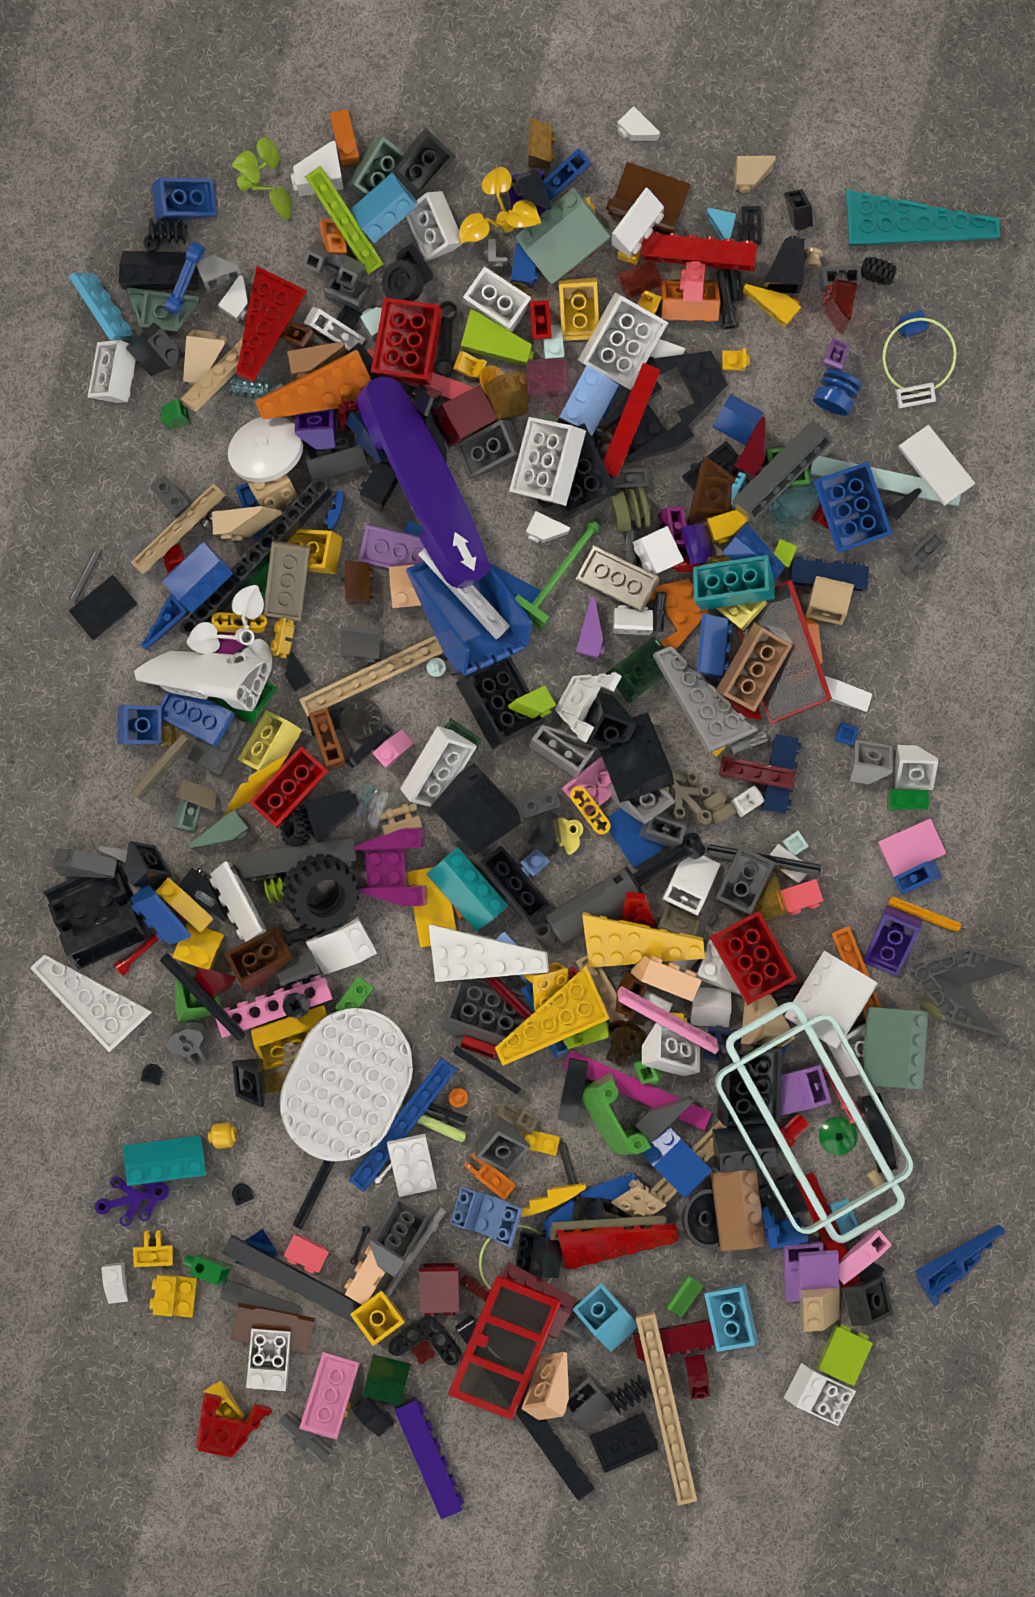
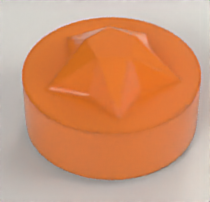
M455 1088L449 1094V1102L454 1107H463L468 1101L467 1092L462 1088Z

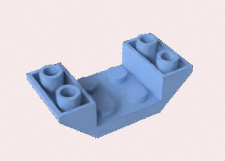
M461 1186L450 1224L465 1230L478 1232L495 1239V1242L512 1247L523 1209L517 1204L493 1195Z

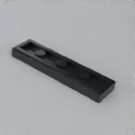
M456 1046L454 1049V1054L516 1095L522 1089L459 1046Z

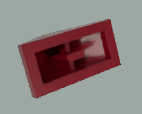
M198 968L193 979L212 998H215L232 987L236 976Z

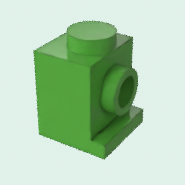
M642 1057L633 1063L641 1084H656L660 1082V1078L664 1075L662 1070L642 1065Z

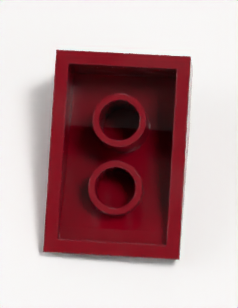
M761 417L732 470V474L737 477L739 472L746 474V482L748 483L764 468L762 463L764 461L765 417Z

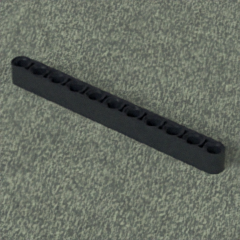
M314 479L231 568L233 574L193 613L190 612L180 624V630L183 634L189 637L191 632L187 630L190 625L195 627L202 622L211 623L212 616L215 613H222L233 601L234 596L245 588L270 561L271 547L266 548L267 542L278 541L287 543L330 497L332 489L325 479ZM321 485H325V489L318 492V488ZM308 499H312V503L309 506H305V502ZM295 513H299V517L296 520H292V516ZM282 527H286V531L283 534H279V530ZM260 555L259 560L253 562L254 556ZM247 569L246 574L240 576L241 570ZM234 583L233 588L227 590L228 584ZM220 597V602L214 604V599ZM207 611L206 617L201 618V613Z
M472 1315L455 1326L457 1332L467 1345L476 1325ZM476 1346L474 1355L508 1367L504 1360L494 1356L486 1346L485 1348ZM484 1368L506 1401L511 1405L520 1382ZM525 1391L516 1415L575 1498L580 1501L594 1491L595 1488L588 1482V1478L581 1468H578L577 1462L569 1451H566L564 1444L554 1434V1430L547 1420H538L522 1409L527 1395Z

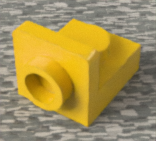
M742 348V351H722V371H745L746 365L750 364V354H746V348Z

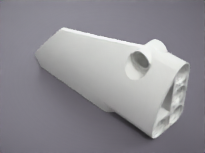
M169 651L144 663L134 670L138 682L159 685L170 693L200 699H207L208 696L222 698L235 709L252 711L270 674L271 664L268 660L247 657L241 652L232 655Z

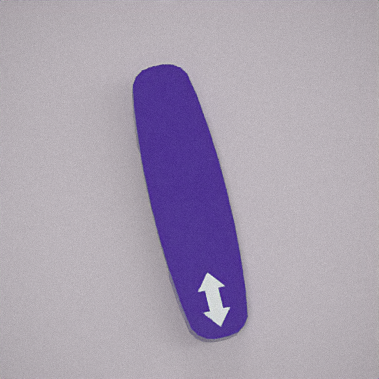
M389 377L376 378L363 387L357 395V403L371 441L375 448L385 451L394 473L424 529L420 534V540L445 581L456 588L472 586L487 574L489 561L461 492L428 428L402 386L396 380Z

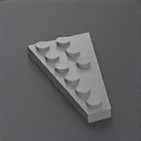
M669 646L654 653L653 657L708 754L757 732L758 729L751 726L741 713L738 714L731 707L729 701L710 683L707 684L701 678L702 675L689 667L687 661L675 649Z

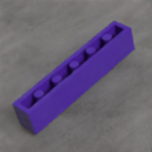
M414 1398L400 1406H396L394 1411L441 1520L462 1511V1504L465 1503L462 1493H457L455 1485H457L453 1473L449 1475L447 1470L449 1463L446 1456H441L440 1442L431 1433L434 1429L430 1419H425L423 1413L426 1410L422 1401L418 1402L417 1398Z

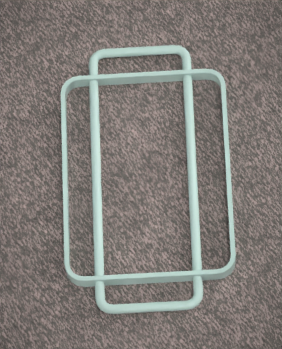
M787 1002L732 1033L726 1041V1048L733 1063L718 1072L715 1078V1086L792 1226L803 1234H810L825 1227L833 1241L845 1243L899 1212L905 1204V1197L898 1183L910 1175L913 1169V1162L838 1023L826 1014H818L807 1019L804 1011L798 1004ZM787 1010H793L796 1013L801 1024L744 1057H739L734 1048V1042ZM829 1020L903 1153L906 1167L897 1176H893L811 1025L817 1021ZM804 1029L887 1179L885 1183L828 1216L744 1066L746 1062ZM736 1068L820 1218L818 1222L809 1227H800L796 1224L722 1090L721 1081L723 1077ZM892 1188L897 1197V1202L894 1206L844 1235L836 1233L831 1224L832 1221L885 1190Z

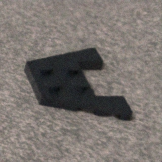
M712 351L659 357L652 360L655 367L660 369L659 375L675 367L678 368L694 402L677 411L680 420H685L687 425L727 386Z

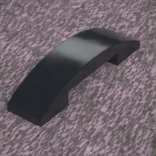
M877 1093V1096L884 1107L880 1093ZM871 1095L863 1096L861 1100L869 1132L890 1170L897 1169L891 1132ZM875 1159L877 1171L881 1173L882 1170Z

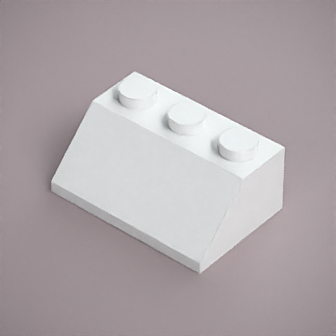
M645 188L612 233L611 245L629 258L633 253L635 255L642 247L640 243L644 238L648 239L653 232L652 227L655 223L659 224L664 217V206L648 188Z
M427 192L417 200V207L406 218L425 262L454 251L462 244L459 240V229L443 192Z
M484 267L463 296L464 305L513 332L521 321L531 301V297Z
M121 340L97 342L88 398L116 403L128 402L136 361L133 355L126 349L129 343Z
M656 1023L642 1045V1065L680 1076L699 1073L700 1046L667 1027Z

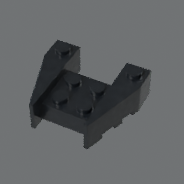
M657 380L648 401L659 395L662 391V387ZM631 390L605 422V430L612 425L617 427ZM647 403L630 445L633 454L628 456L627 462L632 463L678 450L693 440L694 434L685 420L666 430Z

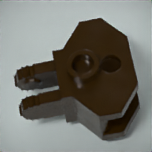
M619 1020L610 1023L608 1028L612 1039L606 1060L613 1061L617 1052H620L616 1064L622 1066L628 1056L631 1057L632 1054L642 1052V1045L646 1038L639 1026L628 1021Z

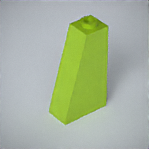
M470 309L461 343V350L527 367L528 362H532L534 351H531L532 344L477 311Z

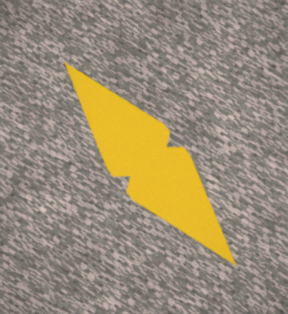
M288 753L250 775L248 782L242 783L239 786L222 817L250 802L280 769Z

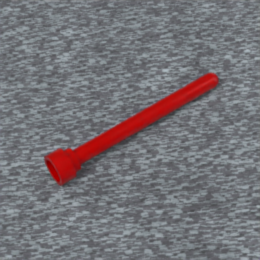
M178 913L176 914V917L179 920L183 919V917L180 916ZM154 933L130 956L121 961L118 960L113 966L122 976H125L129 972L128 969L131 968L130 965L155 944L159 938Z

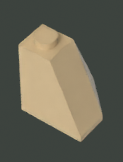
M193 329L186 336L183 381L194 386L213 367L227 342V337L220 336V338H217L214 332Z
M771 994L748 1006L744 1002L742 1027L778 1007ZM783 1014L742 1036L741 1044L764 1045L791 1028ZM791 1036L776 1046L784 1047L794 1040L795 1036Z

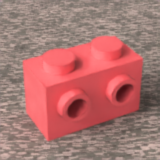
M698 261L687 262L686 269H682L680 290H684L683 301L702 303L706 263Z
M816 879L777 891L784 913L790 912V915L801 913V908L807 906L809 910L819 907V902L823 901Z
M295 1233L284 1256L287 1257L286 1261L294 1265L299 1263L305 1266L304 1270L314 1274L315 1272H320L330 1249Z

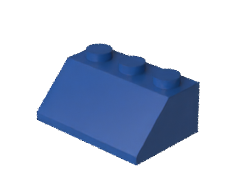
M202 541L162 582L176 599L193 613L233 572L231 567Z
M702 614L697 672L704 677L723 678L730 666V662H727L728 654H731L732 645L729 643V636L733 635V624H731L728 618Z
M149 884L145 885L130 898L133 902L131 907L138 915L142 913L145 916L143 921L150 929L154 927L158 931L155 935L162 943L166 941L169 945H172L192 936Z

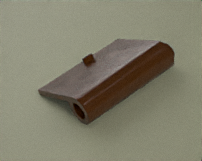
M626 162L616 194L613 199L609 198L606 210H609V215L623 219L645 188H648L664 206L663 219L659 224L655 223L652 229L668 235L669 233H674L691 184Z

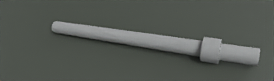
M440 1207L433 1219L428 1221L426 1224L427 1228L409 1253L396 1276L392 1278L384 1290L388 1298L433 1231L436 1232L440 1226L439 1222L447 1212L444 1208Z

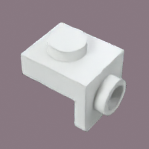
M752 786L730 801V803L733 804L738 815L742 817L765 800L762 797V793L755 786Z

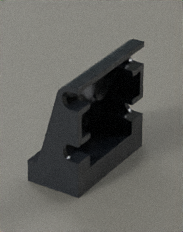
M118 866L115 878L74 877L43 891L49 901L48 907L54 924L60 932L59 938L66 957L78 970L149 938L139 915L131 907L133 902L130 899V893Z

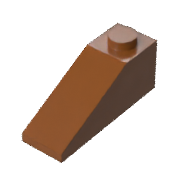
M328 708L309 713L324 767L328 771L345 767V760Z

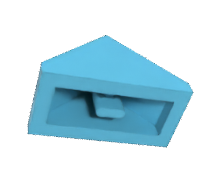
M713 208L707 209L705 215L720 239L731 238L736 214Z

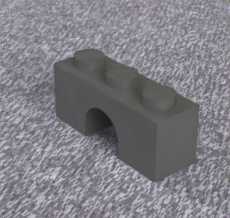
M317 240L306 250L302 264L317 273H320L322 270L335 272L338 275L336 282L351 290L361 282L366 267L365 264L345 254L328 253L325 245Z

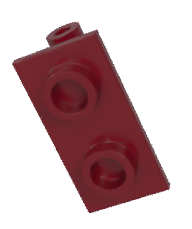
M341 396V404H338L339 416L337 419L339 428H342L343 434L346 435V429H350L345 424L350 411L358 410V403L354 399L344 401V397Z

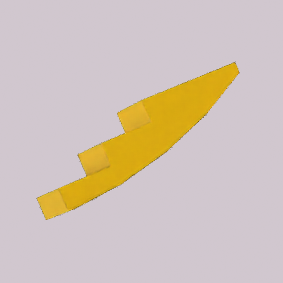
M587 1182L548 1188V1196L531 1198L529 1200L530 1206L522 1207L521 1217L549 1210L570 1200L587 1188Z

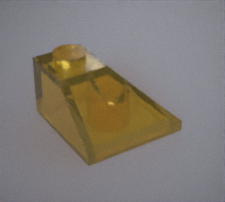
M777 877L768 880L757 901L758 907L755 908L756 912L760 911L765 921L789 914Z

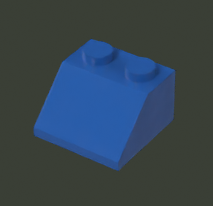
M118 706L117 744L160 745L162 706Z

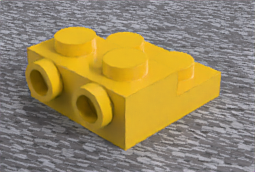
M159 1273L157 1278H153L152 1290H155V1297H151L149 1309L153 1310L152 1314L192 1318L197 1278Z

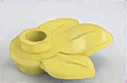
M558 818L561 843L559 845L564 846L568 855L573 854L580 846L579 837L584 831L583 824L579 820L569 821L565 818ZM573 825L576 827L575 833L571 831Z

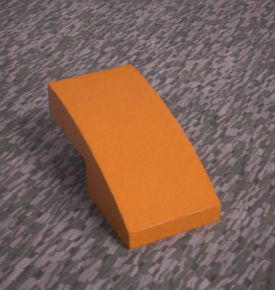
M321 219L319 221L320 230L327 252L346 254L345 238L332 219Z

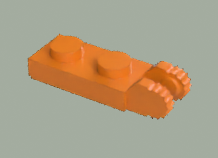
M473 1152L472 1158L483 1166L477 1171L473 1165L465 1162L464 1167L475 1175L474 1177L499 1197L506 1200L517 1184L494 1166L478 1159L476 1153Z

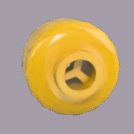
M229 1122L214 1124L211 1127V1131L208 1132V1141L216 1149L232 1147L238 1139L236 1127L232 1126Z

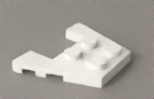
M614 672L611 675L603 673L598 676L580 675L571 678L555 710L568 723L580 740L587 742L594 729L590 724L583 722V719L587 716L590 706L597 697V693L601 687L614 692L622 677Z

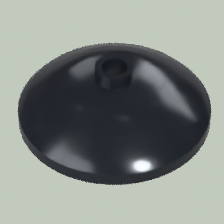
M712 1189L700 1190L693 1194L686 1202L682 1214L683 1228L689 1240L701 1248L708 1249L720 1246Z

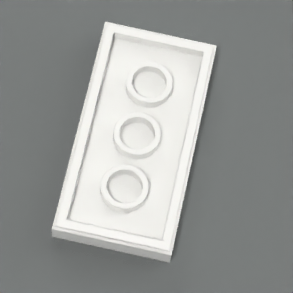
M929 425L898 446L901 453L944 506L975 485L972 478Z

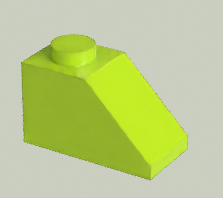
M546 686L536 689L508 705L509 709L533 719L541 716V718L546 717L552 713L551 709L556 706Z

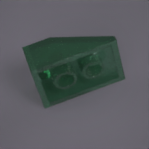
M654 637L606 672L607 675L615 672L622 676L616 688L628 704L664 677L653 657L655 652L663 648Z

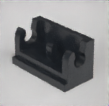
M413 242L397 253V261L405 260L419 266L418 268L422 270L424 275V284L434 279L432 271Z

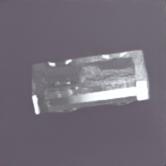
M376 790L372 794L370 808L366 811L363 818V826L377 829L389 793Z

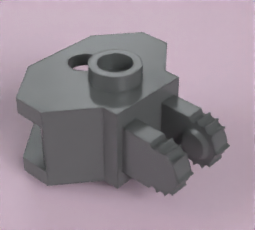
M190 1020L174 1027L166 1044L169 1052L182 1055L183 1058L186 1057L191 1066L198 1065L195 1053L198 1054L203 1062L207 1061L208 1056L203 1047V1038L207 1030L204 1023Z

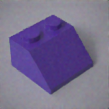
M334 409L295 415V435L315 449L329 450L335 448L336 422Z

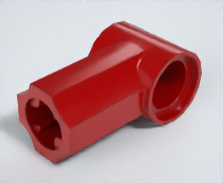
M797 1113L784 1127L779 1128L789 1148L810 1124ZM773 1135L775 1144L781 1149L776 1138Z

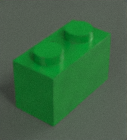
M928 790L887 791V811L929 809Z

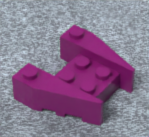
M424 827L402 828L353 847V850H365L367 887H360V893L401 906H424L428 904L427 885H408L406 848H421L425 846Z

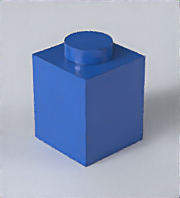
M923 309L902 316L897 326L910 319L925 318ZM914 321L903 325L898 331L906 339L926 332L929 326L927 321Z

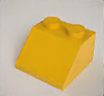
M187 923L186 929L192 936L178 942L172 958L199 968L212 970L224 934L208 928L200 933L190 923Z
M382 1290L350 1314L372 1346L406 1321L395 1304Z

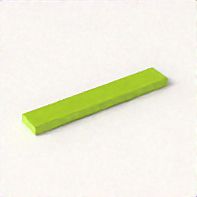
M319 166L304 176L359 262L366 265L365 271L369 275L384 265L322 167Z

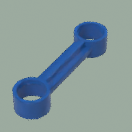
M192 242L187 250L185 264L175 289L165 305V310L174 315H177L183 306V297L196 265L201 260L205 251V247L196 242Z

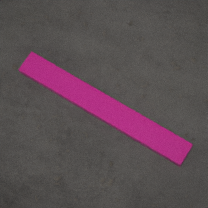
M572 1050L569 1051L562 1067L567 1070L569 1058L588 1061L587 1079L596 1081L611 1072L616 1080L615 1085L619 1093L650 1107L681 1099L647 1083L641 1084L640 1080ZM691 1104L677 1118L705 1130L712 1112Z

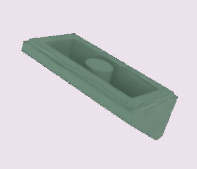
M179 798L173 827L195 832L201 806Z

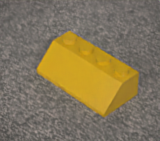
M324 1005L310 1009L302 1017H286L250 1029L254 1047L259 1058L263 1059L265 1071L295 1060L307 1034L319 1021L328 1016Z

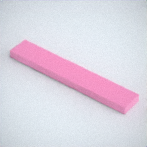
M620 987L617 991L619 1002L714 1054L718 1052L719 1046L715 1037L624 987Z

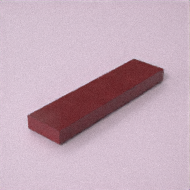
M722 756L718 775L793 790L797 771Z

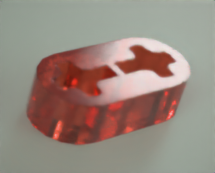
M465 1274L460 1284L486 1301L490 1290Z

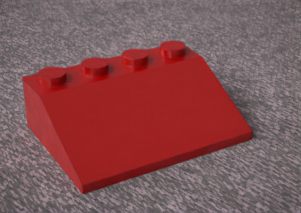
M384 298L371 373L411 383L430 385L443 315L440 305Z
M760 911L709 937L747 1006L797 979Z

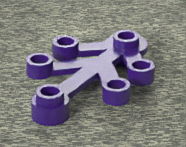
M113 1177L110 1181L111 1187L119 1188L129 1195L110 1201L105 1198L99 1199L95 1203V1210L99 1214H106L111 1208L132 1203L126 1214L120 1218V1224L127 1227L131 1225L132 1218L144 1199L150 1198L146 1208L141 1210L138 1215L139 1219L145 1222L151 1218V1212L157 1202L167 1198L169 1188L166 1183L161 1181L145 1183L141 1185L148 1190L140 1192L132 1186H127V1183L123 1182L120 1177ZM115 1179L120 1181L119 1186L113 1184ZM157 1188L162 1189L161 1195L156 1194ZM100 1203L105 1204V1210H100ZM143 1212L148 1213L147 1219L142 1218ZM124 1217L129 1218L128 1224L123 1223Z

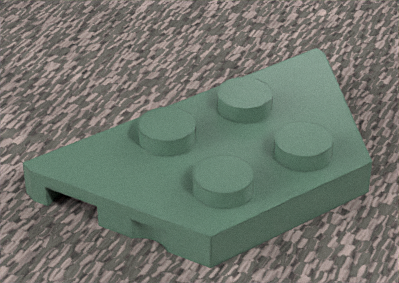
M127 287L140 329H147L152 323H156L164 332L179 333L200 303V297L184 295L183 306L179 313L174 315L165 310L166 302L172 293Z

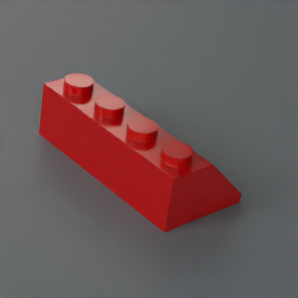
M300 746L250 800L249 804L275 828H278L329 771Z

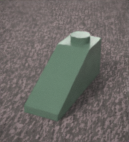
M233 810L193 840L188 846L194 849L235 841L236 839L240 841L248 835L246 831L249 830V827L239 814Z

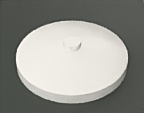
M259 417L242 426L233 436L228 448V459L234 472L242 479L255 483L273 481L287 474L297 464L303 451V440L296 436L294 432L295 424L284 417L270 419Z

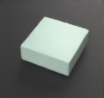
M796 831L782 841L787 850L794 856L809 847L799 831Z

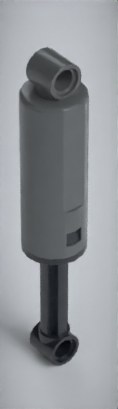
M694 832L686 834L680 846L632 874L628 866L546 914V919L549 923H538L533 929V935L539 945L545 949L551 948L556 944L557 938L561 944L567 943L585 932L583 912L590 913L589 915L608 918L623 909L626 892L644 894L640 886L688 857L691 859L701 858L706 848L700 836Z

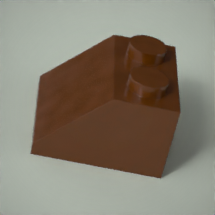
M345 560V599L347 604H370V599H374V587H370V580L374 579L373 568H370L369 563Z

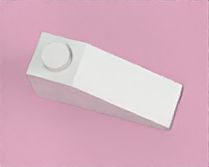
M312 307L304 321L305 325L335 343L344 341L348 351L358 342L362 345L366 339L319 308Z
M825 676L832 696L830 701L867 712L872 697L871 693ZM818 679L812 694L816 697L823 695Z

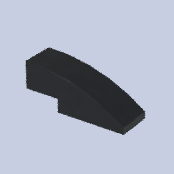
M569 1058L558 1120L577 1123L588 1061Z

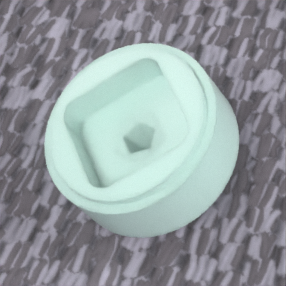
M432 658L428 661L427 672L429 675L440 677L445 673L446 667L442 659Z

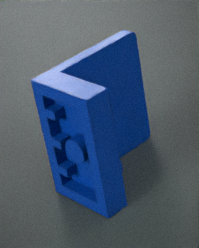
M761 1207L764 1235L770 1249L808 1242L807 1235L797 1231L789 1219L775 1223L773 1213L770 1214L768 1207ZM799 1217L794 1218L796 1224L803 1227Z

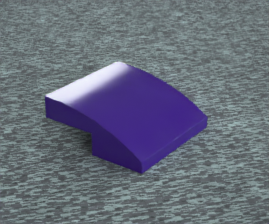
M689 525L681 528L691 565L717 562L708 525Z

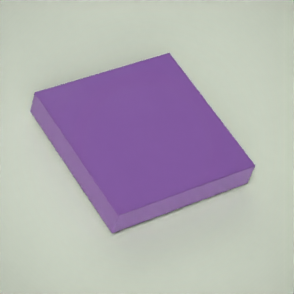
M837 1250L798 1253L800 1290L839 1288Z

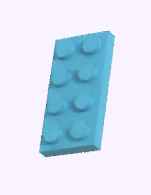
M74 272L69 276L110 340H129L134 336L130 325L124 321L121 311L113 304L110 294L103 289L100 279L94 273Z

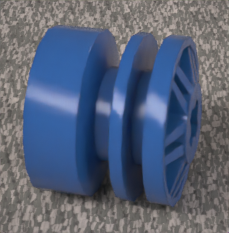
M828 368L825 370L824 377L820 381L823 386L817 388L812 400L816 405L827 411L841 416H848L854 404L851 398L857 397V391L860 390L862 384L857 378L848 373Z

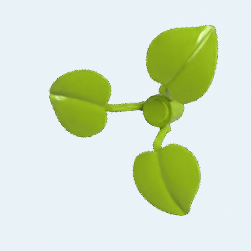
M263 137L257 142L258 155L264 161L262 165L257 167L258 160L251 151L240 153L232 163V167L242 174L237 177V185L242 191L250 188L254 191L271 190L269 198L273 207L287 221L292 208L288 192L281 186H278L276 189L273 186H258L260 181L259 171L267 164L271 169H275L280 163L279 153L275 144L268 137Z

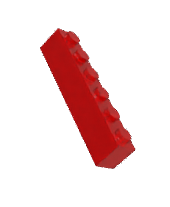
M653 231L648 239H643L641 256L643 260L651 262L686 265L687 262L698 261L706 263L705 267L755 272L758 246L750 240L736 242L730 238L717 240L715 237H706L703 239L695 235L683 237L676 233L662 235L660 232Z

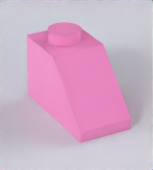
M401 729L372 754L387 769L415 743Z

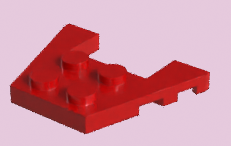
M205 1392L196 1448L201 1452L232 1458L248 1440L247 1436L253 1429L257 1430L261 1425L260 1421L265 1416H269L272 1410L269 1406L255 1403L246 1421L216 1415L222 1398L219 1395Z

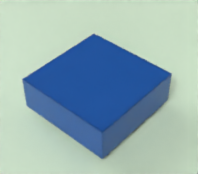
M841 722L835 741L853 747L859 728Z

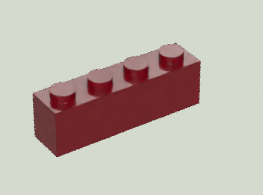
M709 1319L659 1328L665 1358L671 1357L672 1353L676 1352L688 1354L691 1353L692 1349L699 1348V1351L711 1349L710 1346L715 1345ZM639 1332L633 1333L637 1359H642L644 1362L645 1357Z

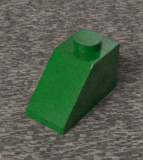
M174 399L161 407L160 420L162 425L168 429L191 425L188 407L183 405L181 400Z

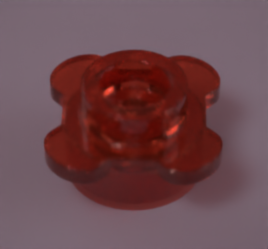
M422 1341L419 1346L412 1348L411 1352L416 1356L419 1364H424L426 1360L434 1357V1351L429 1348L427 1341Z

